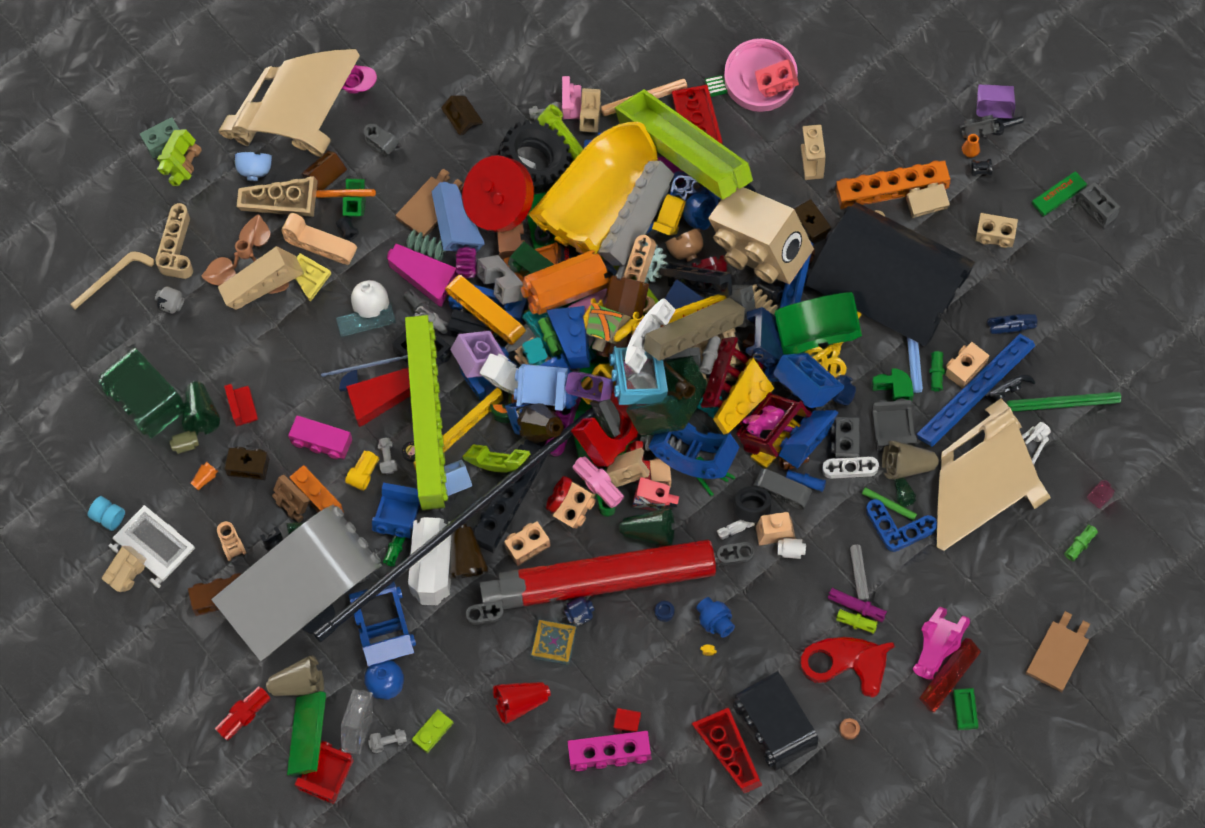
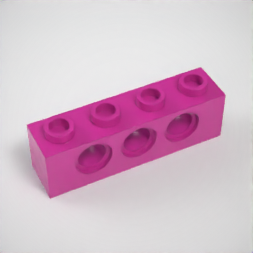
M648 731L568 741L571 770L575 769V771H585L588 767L602 769L611 764L624 766L627 765V762L642 764L646 763L647 760H651ZM627 746H633L635 751L633 753H626L624 749ZM611 748L615 753L607 756L604 753L606 749ZM587 751H593L595 756L586 758L584 754Z

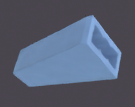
M440 182L431 192L443 250L457 251L459 248L470 247L475 248L477 252L484 245V240L477 226L469 219L465 212L462 195L457 185Z

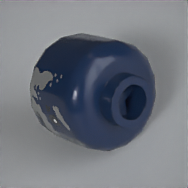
M584 597L568 602L566 605L567 609L564 610L570 624L574 623L576 626L592 620V612L595 611L591 600L586 601Z

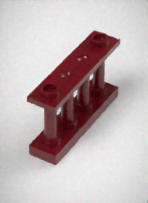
M737 337L722 338L718 357L714 362L703 395L702 408L721 407L723 403L719 399L721 391L724 390L730 394L729 392L732 388L725 382L727 372L737 380L739 379L738 376L741 372L730 365L732 356L744 363L742 371L746 368L747 361L753 358L752 356L744 355L735 348L738 341ZM754 359L762 370L763 364ZM741 421L735 427L743 426L744 423Z

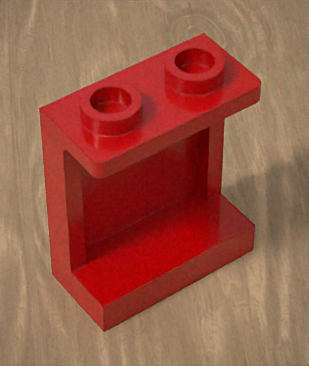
M321 741L317 771L302 774L301 778H297L295 786L299 791L334 804L354 759L348 750L343 748L337 750L332 748V744Z

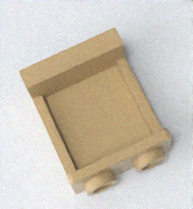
M821 125L803 126L804 144H801L805 180L823 179L826 157Z

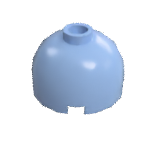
M253 152L235 154L237 172L241 176L247 177V181H258V178L267 175L271 168L272 155L264 153L259 155Z

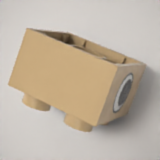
M744 187L741 189L736 188V192L723 200L721 199L708 218L716 232L713 237L714 240L721 247L725 248L727 252L724 256L725 260L739 270H743L745 265L754 268L755 274L768 283H773L775 279H778L790 285L814 250L795 209Z

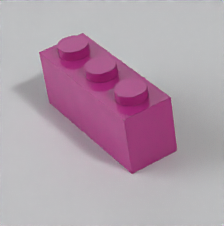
M298 415L288 435L292 445L298 448H309L317 454H320V452L325 453L333 459H345L353 440L351 433Z

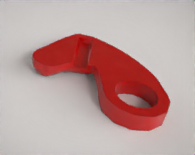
M851 637L827 638L811 644L804 650L801 656V670L807 679L815 683H826L852 668L860 678L862 694L867 697H875L880 692L887 652L895 646L893 642L877 645L863 639ZM814 653H825L831 658L832 667L829 671L816 673L809 667L808 659Z

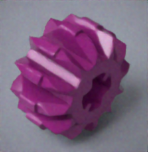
M463 247L457 250L456 272L457 275H461L465 279L474 278L476 275L477 254L475 248Z

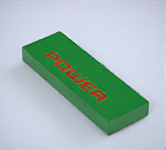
M1075 171L1034 199L1032 205L1044 217L1085 189L1087 183Z

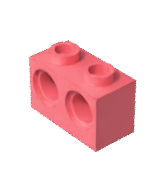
M789 59L755 71L759 91L765 97L775 96L778 92L791 90L794 86L799 85L795 66Z

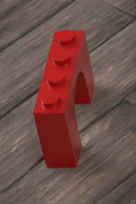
M630 380L626 381L627 389H635ZM614 386L610 400L620 415L619 431L621 434L610 438L595 418H583L571 430L596 467H608L613 464L617 455L625 451L626 446L637 438V434L647 427L649 421L654 417L646 404L619 405L618 397L614 396Z

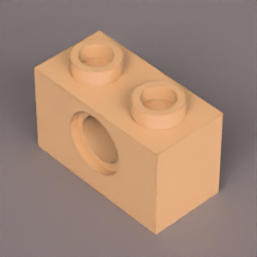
M973 342L968 346L964 345L958 352L959 356L956 359L952 358L946 365V376L962 389L983 369L989 359V355ZM967 362L970 366H963L962 363Z

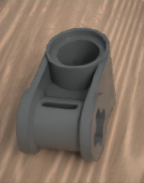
M368 124L364 128L365 142L385 157H388L399 144V140L393 134L386 132L376 124Z

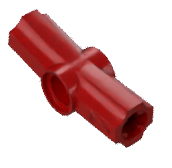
M258 686L244 700H239L230 709L229 714L215 728L217 732L228 741L242 726L248 725L255 718L256 713L271 700L267 692Z

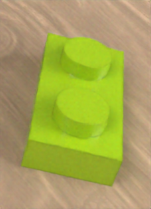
M437 709L412 738V741L428 754L454 723Z

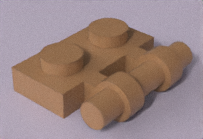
M285 475L278 477L274 487L275 493L272 497L276 500V504L279 507H283L288 512L287 515L291 519H295L299 523L304 518L301 514L305 513L310 499Z

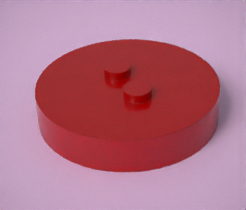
M489 156L476 163L465 179L462 192L463 206L469 219L478 227L495 232H505L517 227L528 215L534 198L533 181L528 170L517 160L504 156Z

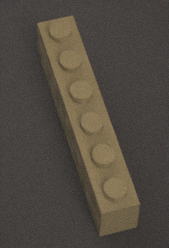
M730 297L646 333L644 350L658 361H661L743 324L745 308Z

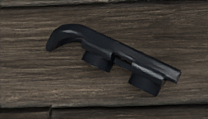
M1021 375L988 392L985 397H990L996 402L1006 397L1005 392L1010 390L1013 393L1021 389V381H1026L1033 385L1035 381L1030 375Z

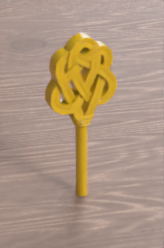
M857 311L859 319L862 314ZM843 342L830 344L826 349L818 346L805 351L810 356L816 354L812 358L819 362L827 371L828 367H830L829 373L835 378L846 374L847 367L844 361L838 358Z

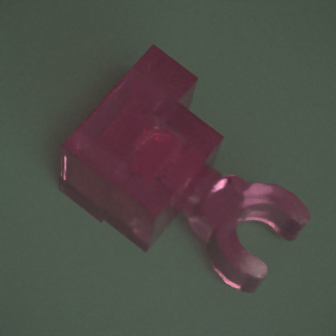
M1101 480L1088 495L1087 499L1101 509L1113 497L1115 490L1111 488V484L1107 480Z

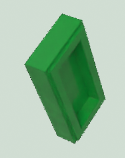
M974 688L953 690L958 730L978 729Z

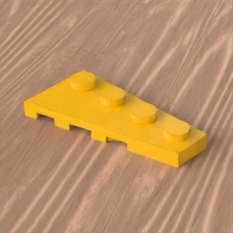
M754 358L747 361L744 371H741L735 386H732L727 400H724L713 418L724 435L728 434L769 392L775 389Z

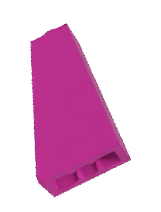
M395 244L394 248L390 249L387 254L389 267L435 304L442 307L448 296L445 287L457 276L456 268Z

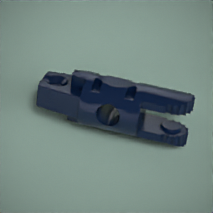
M1017 314L987 319L992 334L1019 332L1036 328L1038 322L1036 314Z

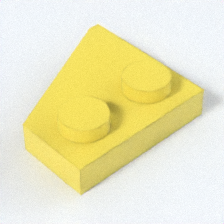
M299 253L297 260L304 274L295 279L308 300L312 301L331 275V271Z

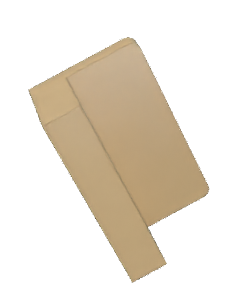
M642 448L617 456L614 459V463L608 466L606 473L615 487L639 480L640 477L645 478L649 476L650 471L642 461L644 454Z

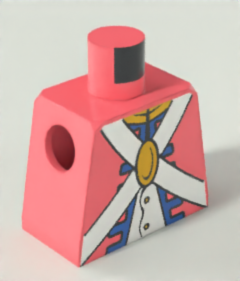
M640 477L635 489L632 507L663 512L666 505L677 508L679 496L669 494V485Z

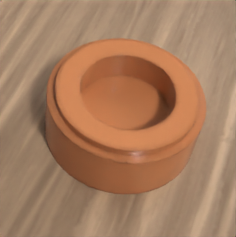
M851 718L843 720L839 728L841 736L847 740L855 739L860 732L859 723Z

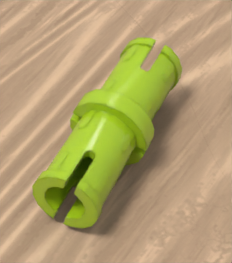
M842 609L839 610L836 621L853 626L856 630L860 628L873 634L876 631V625H878V621H873L861 617L862 614L857 613L856 615Z

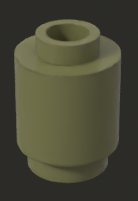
M195 431L173 435V440H170L172 451H176L177 454L193 450L196 446H199Z

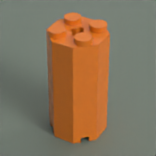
M591 250L525 276L521 293L524 298L528 299L531 313L540 315L546 313L547 310L556 309L607 289L609 278L605 279L604 277L607 269L598 253L594 254L595 251Z

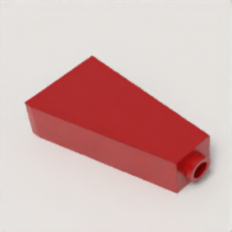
M409 367L346 386L359 427L367 424L411 396Z

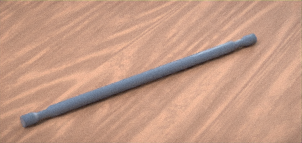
M408 355L335 370L329 373H321V377L408 359Z

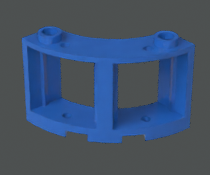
M680 413L663 418L648 446L657 458L681 473L704 479L725 477L740 448L730 433L725 435L709 432L707 435L700 433ZM671 434L690 445L685 455L679 453L668 444ZM700 450L716 453L711 461L696 460Z
M392 582L377 596L392 592L399 615L398 618L366 627L361 609L354 614L357 626L361 625L362 627L358 630L368 666L414 653L413 646H416L414 635H409L399 600L403 596L400 586L396 587L395 582ZM368 589L349 594L350 602L355 601ZM403 629L404 635L370 644L369 639Z

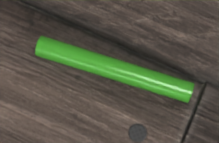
M866 487L862 492L863 495L872 500H880L884 506L913 521L917 516L916 513Z

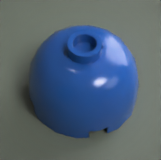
M706 193L693 194L686 200L683 210L684 220L694 229L706 230L711 225L708 218L718 205V200Z
M392 660L368 666L365 672L364 683L368 692L373 697L388 700L396 697L401 692L404 684V674L399 665Z

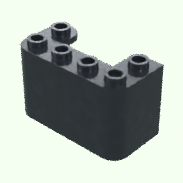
M778 671L735 694L734 710L738 716L742 715L749 728L753 727L756 732L754 736L760 745L763 744L766 749L764 751L766 755L764 759L769 767L772 766L775 771L817 748L818 736Z

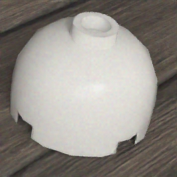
M367 280L357 284L353 289L351 303L353 311L359 313V316L371 318L380 315V311L384 308L385 310L388 308L389 298L382 284Z

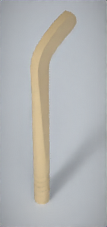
M140 252L128 253L81 296L70 304L71 307L76 310L130 262L139 261L152 267L154 259Z

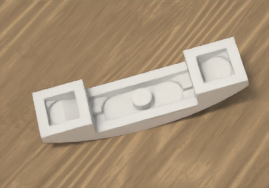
M661 299L648 311L631 337L626 351L625 363L636 374H639L647 360V357L644 355L646 333L658 329L661 325H667L675 312L673 306L666 299Z

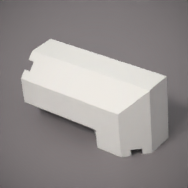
M424 517L421 518L420 523L417 520L413 522L411 554L447 525L444 523V519ZM452 534L409 569L408 586L411 594L417 598L421 605H438L443 598L450 595L451 579L449 570Z

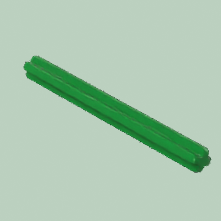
M1120 392L1009 400L1006 404L1011 408L1012 412L1121 403Z

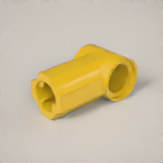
M364 451L356 466L349 470L345 483L364 491L370 482V475L378 463L379 457L370 451Z

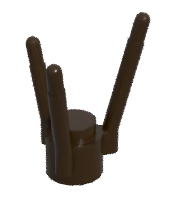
M664 361V366L679 380L675 385L676 392L668 391L667 395L674 396L679 400L682 397L686 399L691 398L695 393V386Z

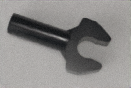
M1022 116L1008 120L998 118L994 121L999 123L1000 130H997V133L991 134L1003 135L1006 127L1024 123V119Z

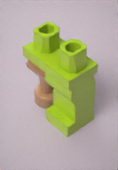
M186 129L174 130L162 150V155H159L157 158L160 162L157 170L163 175L171 174L168 182L172 186H179L183 180L191 178V173L194 171V167L191 164L193 158L198 157L202 151L201 147L195 144L196 140Z

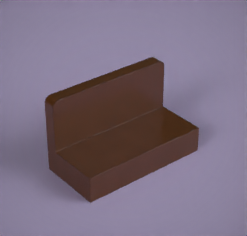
M328 150L301 174L304 178L314 176L318 180L317 190H324L341 176L347 168L335 152Z

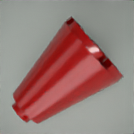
M543 682L498 684L493 686V698H497L498 705H495L501 721L505 724L546 703L548 697L551 696L548 685H545Z

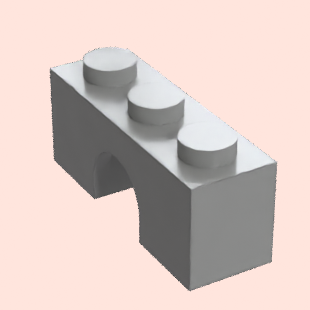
M498 255L478 259L476 275L484 284L495 283L494 295L502 304L522 301L521 287H523V282Z

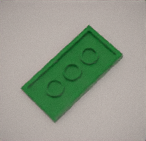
M319 691L296 698L287 771L288 776L294 777L316 772L318 769L326 701L325 692Z

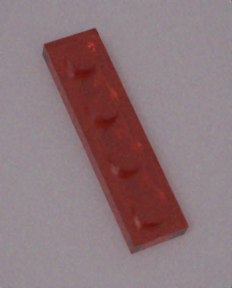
M964 639L959 649L953 653L919 697L929 711L935 712L981 653L980 649L971 639Z

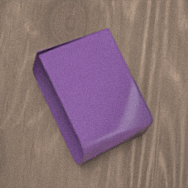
M978 85L976 114L979 117L993 115V117L1012 118L1013 110L1014 118V86Z
M570 372L565 389L571 395L603 401L611 399L614 381L584 372ZM586 376L593 380V387L590 390H585L581 386V380ZM601 381H603L602 393L598 389Z

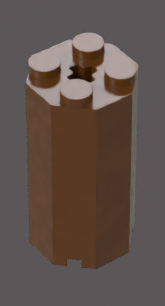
M612 275L609 277L603 305L607 309L630 316V319H633L634 312H638L639 317L637 319H640L643 315L649 284L624 277L620 279ZM632 331L621 341H618L617 344L606 342L603 352L593 349L596 351L595 355L609 357L610 354H613L614 346L616 348L628 347Z

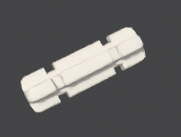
M738 520L727 525V528L723 527L717 530L719 538L723 540L728 538L729 535L732 536L745 530L746 527L754 526L755 523Z

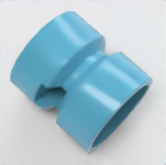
M103 496L96 498L88 511L90 519L98 523L101 522V525L110 531L115 530L120 525L125 515L123 508L112 504Z

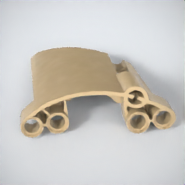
M999 399L985 409L990 415L988 418L942 452L937 518V548L946 550L1023 497L1029 499L1034 509L1051 498L1038 478L1019 430L1022 426L1012 413L1011 408L1002 399ZM984 430V441L954 461V450Z

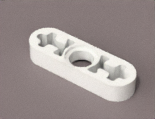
M874 457L828 459L823 463L822 473L830 479L874 476L878 472L879 463ZM852 463L855 465L856 470L848 472L845 469V465ZM859 463H861V471H859ZM867 463H871V466H874L872 470L866 467ZM839 464H842V468H841L842 472H839V471H840ZM829 465H832V467L836 469H834L833 472H830L828 467Z

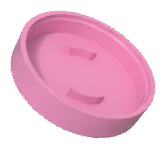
M752 39L738 45L730 53L724 70V82L729 96L738 105L751 111L765 112L782 106L792 96L795 86L791 90L778 92L775 96L765 97L759 91L755 71L789 59L795 66L796 74L798 75L797 65L792 54L781 44L768 39Z

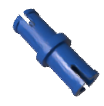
M788 470L786 478L808 488L821 492L825 488L826 480L812 477L808 473L804 475Z

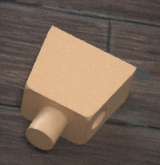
M789 512L761 516L756 525L759 546L778 543V540H783L784 538L796 539Z

